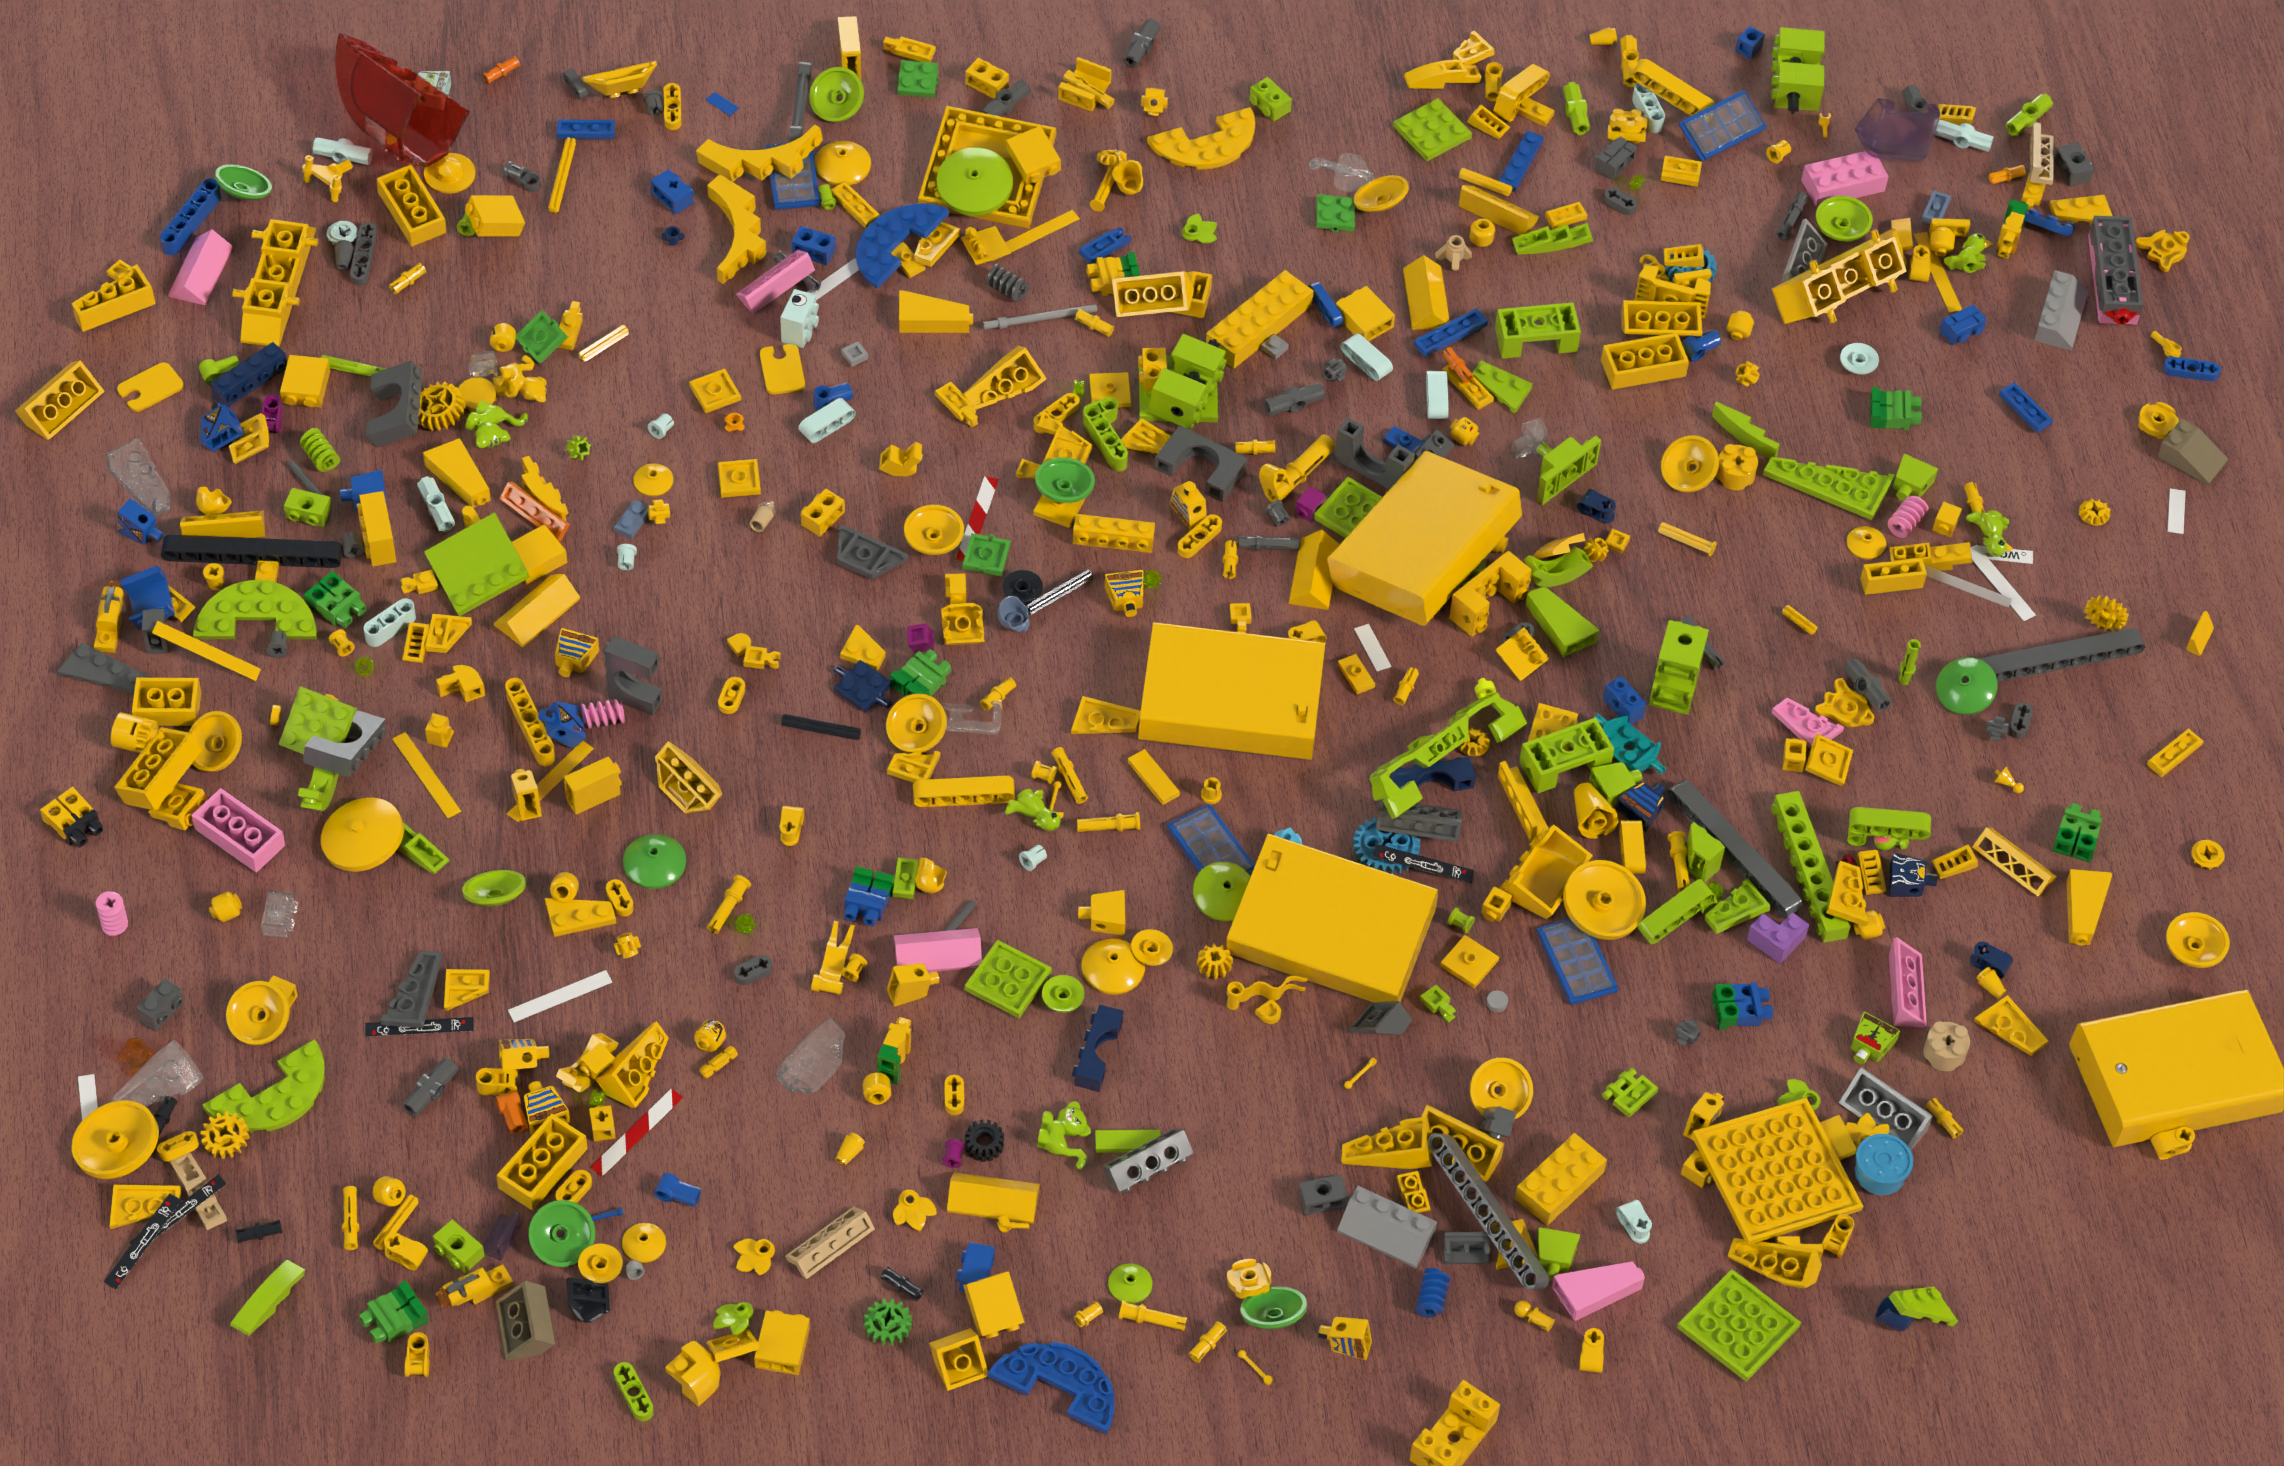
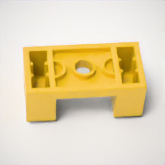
M1507 551L1453 594L1449 618L1471 637L1475 636L1478 632L1482 633L1487 627L1490 602L1486 598L1493 596L1498 591L1513 604L1525 599L1527 593H1529L1532 569L1510 551Z
M1463 1380L1450 1396L1449 1407L1430 1431L1425 1428L1412 1444L1410 1461L1417 1466H1462L1497 1421L1500 1404ZM1455 1434L1460 1440L1458 1442H1451L1448 1436Z

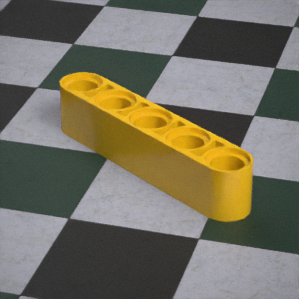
M1640 59L1632 74L1634 81L1690 116L1716 104L1711 98L1648 59ZM1713 113L1704 117L1706 123L1710 122Z
M511 678L505 684L507 701L536 761L541 766H550L555 762L553 742L550 736H548L543 722L538 719V712L523 681L519 678Z
M1010 776L918 780L913 783L914 805L918 807L1009 803L1010 800H1015L1014 779Z

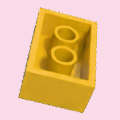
M384 491L359 495L360 503L357 504L367 559H371L372 567L396 563Z
M136 677L132 714L157 721V726H192L199 719L202 693L199 678Z

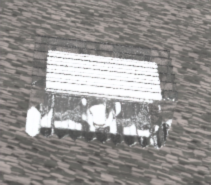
M268 891L261 924L263 936L288 938L289 932L294 930L295 921L292 916L293 913H297L298 900H295L293 892Z

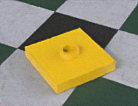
M725 368L689 381V386L705 414L741 401V395Z
M1128 372L1089 374L1091 403L1106 397H1112L1117 400L1118 408L1131 407Z
M757 459L718 462L721 498L761 494Z
M1042 494L1033 511V515L1070 528L1075 515L1078 514L1085 499L1073 503H1060Z
M1816 734L1805 770L1838 786H1842L1845 783L1853 750L1820 734Z
M1464 935L1442 960L1440 967L1475 989L1499 961V956Z
M745 1329L736 1336L732 1333L706 1342L708 1351L713 1355L716 1362L760 1349L758 1341L749 1329Z

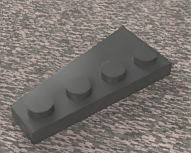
M82 642L57 671L60 677L70 676L74 677L77 681L83 682L86 680L102 687L107 685L113 687L114 690L134 694L136 677L150 678L148 675Z
M420 951L408 972L409 976L400 985L398 995L390 1002L386 1015L383 1014L380 1020L382 1025L424 1027L443 959L441 952Z

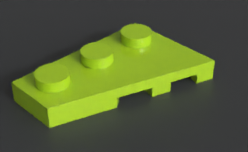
M1480 361L1472 373L1488 392H1492L1501 404L1505 403L1514 415L1531 391L1533 385L1531 382L1484 361Z
M1747 878L1743 881V885L1738 889L1735 888L1725 901H1720L1705 915V921L1718 934L1770 911V904Z
M1934 1286L1894 1291L1889 1296L1900 1315L1917 1319L1928 1317L1932 1322L1939 1323L1940 1321H1945L1948 1326L1952 1327L1958 1322L1943 1300L1941 1293Z

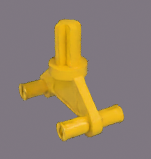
M307 155L305 157V164L302 166V172L304 173L303 181L310 183L311 175L313 174L330 186V200L337 202L339 200V193L342 190V174L352 169L351 161L347 159L339 164L332 163L328 166L314 165V158Z

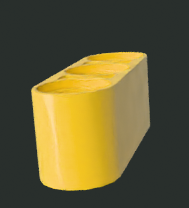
M1620 821L1619 837L1622 866L1632 874H1645L1646 860L1642 821Z

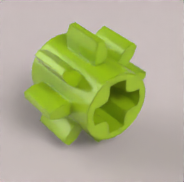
M573 435V440H567L568 444L565 451L570 453L569 458L583 460V455L590 454L591 444H588L586 441L587 437Z

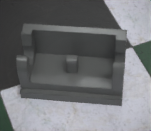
M1445 1232L1443 1239L1444 1264H1488V1254H1490L1489 1235L1486 1232Z

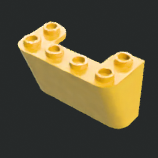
M1554 824L1548 830L1544 828L1538 836L1536 835L1529 844L1531 846L1530 850H1526L1521 855L1519 866L1515 865L1509 873L1510 878L1506 879L1499 887V889L1513 895L1512 902L1546 920L1553 915L1562 902L1561 896L1570 875L1577 867L1589 862L1593 856Z

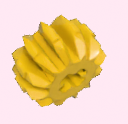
M1213 943L1212 948L1205 945L1204 951L1200 950L1197 959L1200 974L1206 973L1207 979L1210 976H1214L1216 980L1218 976L1224 978L1226 973H1230L1233 958L1230 956L1229 949L1224 950L1223 944L1220 947H1216L1215 943Z

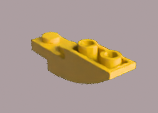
M1461 59L1430 63L1404 74L1409 89H1443L1445 83H1480L1482 78L1476 65H1463Z
M530 456L523 457L522 464L525 474L521 476L524 490L566 521L568 510L565 503L562 504L560 501L559 490L554 489L551 482L546 484L544 477L539 476L538 465L536 462H532Z
M1970 542L1930 547L1929 543L1889 547L1891 561L1922 558L1924 565L1939 571L1953 570L1952 565L1972 563Z

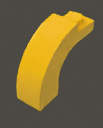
M603 1033L593 1034L577 1062L570 1067L559 1069L556 1077L561 1079L564 1085L578 1092L586 1090L596 1080L591 1076L587 1077L581 1071V1065L579 1064L581 1058L600 1042L614 1055L619 1043Z

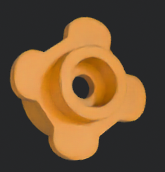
M738 413L727 415L724 418L726 422L725 430L728 432L744 430L745 426L742 422L744 417Z

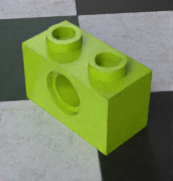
M296 488L291 489L284 504L285 517L287 519L308 523L312 526L324 527L332 510L329 496Z
M453 1219L433 1236L435 1251L440 1256H446L455 1269H461L464 1273H467L485 1257L483 1245ZM456 1246L461 1247L460 1249H453Z

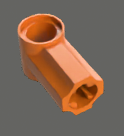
M517 1090L496 1096L495 1099L499 1112L504 1116L510 1134L517 1135L523 1133L528 1128V1124L522 1111V1104Z

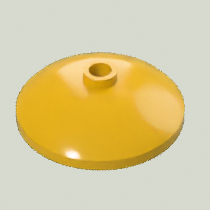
M835 141L826 144L817 152L814 159L815 171L823 181L838 186L845 181L848 185H853L862 181L868 175L871 168V158L866 149L857 143Z
M1389 175L1379 177L1360 187L1355 193L1353 201L1359 210L1383 212L1393 208L1405 198L1409 185L1407 180L1401 176Z
M1696 435L1684 436L1674 441L1666 449L1661 461V472L1665 481L1673 489L1685 493L1696 492L1706 487L1716 476L1719 467V456L1713 444L1707 439ZM1693 466H1697L1694 471H1691Z
M926 505L917 508L907 517L904 524V535L908 544L918 552L928 555H940L952 551L960 544L964 536V524L961 517L954 510L942 505Z
M912 694L900 699L891 708L886 721L889 739L898 749L907 753H922L933 748L942 739L947 726L944 708L935 698L926 694ZM919 726H923L922 730L917 731Z
M212 711L204 714L196 720L189 731L202 749L192 764L204 772H217L226 768L236 758L242 742L240 726L234 717L225 712Z
M2189 912L2179 915L2170 923L2166 932V943L2170 952L2179 961L2192 967L2206 968L2214 966L2225 958L2229 950L2230 940L2224 926L2215 918L2203 913Z
M1112 938L1098 941L1090 946L1082 958L1081 969L1084 979L1093 989L1104 994L1117 995L1131 991L1141 982L1145 972V964L1134 957L1131 951V943Z
M266 981L247 983L232 995L226 1010L228 1027L238 1040L246 1044H267L275 1040L284 1031L289 1020V1003L283 991L272 983ZM265 1012V1018L261 1019L260 1015Z
M1494 1058L1481 1064L1474 1072L1470 1082V1097L1475 1109L1481 1115H1483L1485 1108L1499 1106L1514 1111L1516 1113L1515 1119H1517L1530 1106L1533 1097V1084L1529 1073L1520 1063L1509 1058ZM1497 1086L1500 1088L1499 1094H1496L1494 1091Z

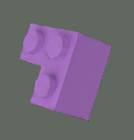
M1793 912L1781 925L1765 914H1762L1750 926L1747 940L1781 964L1806 938L1809 924Z

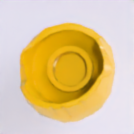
M207 487L198 488L196 504L203 514H221L231 505V499L225 496L220 489L209 492Z

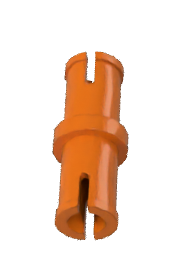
M512 56V58L503 63H497L496 67L483 73L482 76L485 82L490 84L501 76H507V73L515 68L520 67V62L516 56Z
M1452 347L1446 348L1450 356L1445 351L1441 355L1450 364L1451 370L1458 374L1463 383L1470 382L1465 375L1471 380L1474 378V375L1465 366V361L1457 356Z

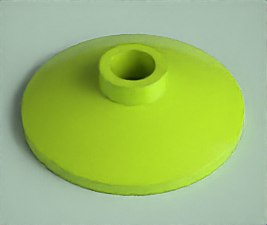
M1054 976L1044 984L1042 989L1044 1003L1056 1012H1071L1077 1009L1084 1000V988L1072 976Z
M1123 1264L1115 1268L1110 1274L1108 1287L1112 1296L1118 1301L1126 1300L1127 1303L1135 1304L1149 1296L1152 1290V1278L1149 1272L1140 1265ZM1131 1278L1134 1279V1281L1129 1282L1127 1281V1279Z

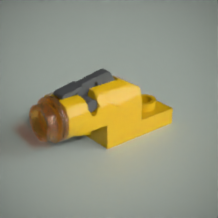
M109 581L104 586L96 622L97 634L94 643V649L100 652L115 653L122 624L121 610L124 589L121 583L117 581Z
M503 1264L488 1272H485L482 1267L439 1288L435 1296L442 1309L458 1306L469 1300L475 1305L514 1284Z

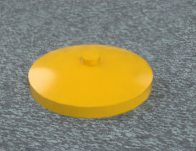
M371 797L353 800L337 809L326 821L321 833L322 850L329 862L341 870L359 872L372 869L388 860L398 849L404 834L403 820L397 809L383 799Z
M1606 860L1586 862L1573 871L1564 887L1563 901L1568 916L1580 930L1592 937L1604 940L1623 938L1632 933L1644 917L1646 910L1644 890L1638 879L1628 869L1617 863Z
M127 1100L107 1103L92 1111L77 1127L72 1140L73 1157L82 1171L92 1177L99 1179L122 1177L139 1168L151 1156L158 1142V1124L150 1110L140 1103Z

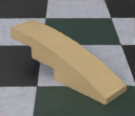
M190 1152L170 1161L188 1197L207 1183L205 1175ZM215 1194L195 1208L207 1230L227 1221L226 1215L218 1204Z

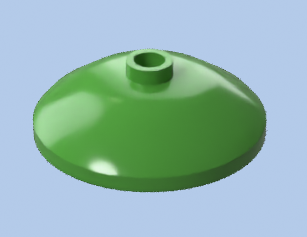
M223 165L218 167L214 177L218 185L237 199H262L268 196L272 189L270 181L264 175L248 167Z
M1061 457L1050 459L1039 466L1035 475V484L1045 497L1060 503H1073L1081 501L1091 494L1095 478L1091 469L1084 463L1072 458Z
M1972 657L1959 658L1948 663L1941 670L1936 681V691L1942 705L1949 711L1960 715H1972L1985 710L1995 699L1998 689L1997 678L1993 669L1984 661ZM1963 679H1969L1967 683L1962 682Z
M649 834L634 840L627 847L623 856V867L627 877L636 885L648 889H659L673 884L682 876L686 867V855L682 846L675 839L662 834Z
M567 1200L553 1201L542 1206L533 1216L528 1231L529 1242L533 1252L543 1262L557 1267L571 1266L578 1263L579 1256L583 1250L594 1244V1222L590 1214L579 1204ZM559 1229L563 1230L564 1236L562 1238H558L556 1235V1232Z
M1270 1287V1290L1265 1294L1246 1297L1240 1307L1241 1316L1248 1324L1254 1327L1268 1330L1280 1329L1294 1324L1305 1314L1307 1301L1305 1296L1295 1289L1289 1287Z

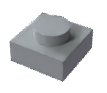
M1275 334L1261 344V350L1275 360L1287 351L1289 347L1288 343Z
M858 341L841 349V354L851 367L868 359V353Z

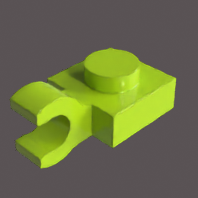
M1437 985L1420 996V1001L1434 1014L1440 1011L1447 1022L1455 1018L1453 1013L1456 1010L1449 1005L1450 997Z

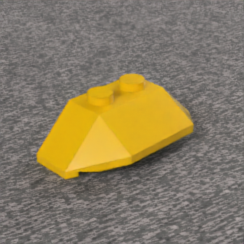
M650 61L583 76L581 80L601 94L609 95V98L619 97L620 93L625 91L628 94L639 92L638 88L644 87L657 63L656 61Z
M668 741L655 756L659 788L685 814L710 810L721 797L722 792L719 784L693 758Z

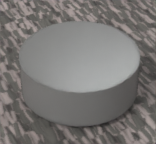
M1492 991L1487 997V1007L1493 1012L1504 1011L1508 1005L1507 995L1502 991Z

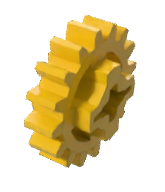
M2098 595L2097 599L2091 597V600L2087 601L2084 613L2087 614L2085 618L2091 619L2090 623L2097 624V628L2104 627L2105 631L2107 629L2115 631L2116 628L2121 630L2122 627H2125L2129 614L2126 613L2127 608H2122V603H2116V599L2109 600L2108 596L2102 598L2100 595Z
M228 1111L225 1112L224 1116H221L218 1112L216 1119L210 1116L209 1120L211 1123H204L203 1126L206 1131H201V1136L203 1137L201 1141L203 1146H206V1151L208 1153L212 1151L215 1158L220 1154L222 1159H225L226 1154L233 1158V1152L235 1151L239 1154L242 1153L240 1147H247L245 1140L250 1139L247 1133L249 1128L245 1124L244 1119L239 1118L237 1113L230 1116ZM236 1126L239 1129V1135L236 1133ZM211 1135H213L214 1138H215V1139H214V1141H215L214 1144H213L212 1141H211Z

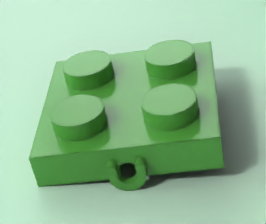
M901 60L900 73L897 79V95L935 98L936 85L939 83V77H937L938 63Z
M1317 194L1316 228L1331 229L1334 233L1339 230L1354 232L1355 204L1353 198Z
M541 310L516 335V340L523 346L522 349L527 354L530 353L541 364L568 336L558 327L559 324L554 319H551Z
M971 533L963 562V569L1002 577L1011 540L995 538L993 534L984 536Z

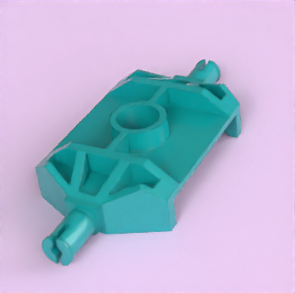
M1599 713L1594 716L1614 747L1613 757L1619 762L1624 763L1630 771L1639 769L1642 772L1652 767L1661 775L1666 771L1667 768L1657 760L1661 743L1655 744L1628 723V716H1622L1610 721L1604 719ZM1630 745L1634 750H1626L1624 746Z

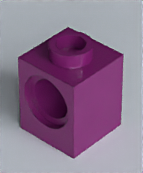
M1310 486L1296 501L1295 513L1300 518L1312 523L1314 521V513L1326 501V495Z
M926 623L907 627L908 646L914 653L918 651L926 652L929 649L935 650L933 631Z

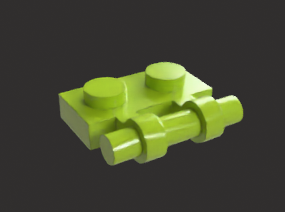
M1630 1068L1627 1072H1622L1619 1075V1079L1615 1083H1610L1606 1087V1091L1602 1093L1605 1100H1609L1612 1096L1616 1097L1613 1105L1628 1118L1658 1091V1087L1644 1075L1635 1079L1634 1076L1637 1072L1633 1068ZM1624 1085H1629L1625 1091L1621 1089Z

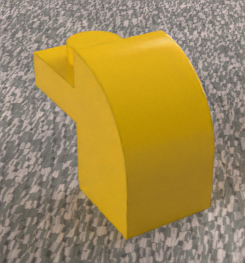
M914 442L905 451L891 444L881 453L879 470L893 476L907 477L915 474L917 464L920 463L923 456L921 453L922 444Z
M466 665L452 666L453 674L444 675L436 679L440 697L460 691L467 703L485 696L484 684L478 672L472 667Z

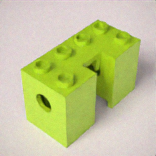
M1669 620L1658 658L1649 701L1650 706L1686 715L1689 714L1709 632L1708 629Z

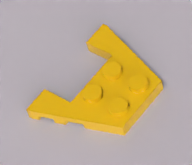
M1043 411L1037 425V430L1055 435L1043 463L1050 459L1064 457L1072 458L1085 464L1092 450V444L1074 431L1071 432L1066 429L1061 422L1055 421L1047 412ZM1022 459L1016 471V477L1035 479L1036 471L1040 464Z

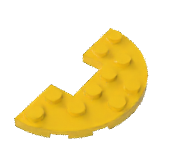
M1251 107L1216 117V123L1221 130L1219 132L1189 140L1183 128L1180 127L1148 136L1147 143L1158 156H1164L1174 165L1184 168L1185 166L1197 167V169H1213L1235 161L1245 149L1249 148L1255 132V117Z

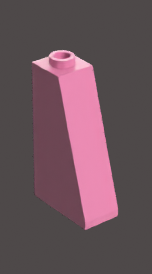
M1632 1261L1558 1274L1553 1278L1552 1288L1575 1322L1641 1290L1645 1276L1641 1268H1637Z

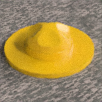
M457 153L438 155L431 159L424 169V179L427 185L437 192L446 194L465 190L473 183L476 174L472 161Z

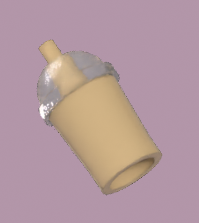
M773 501L763 502L758 505L749 523L754 531L763 532L769 522L774 519L776 510Z

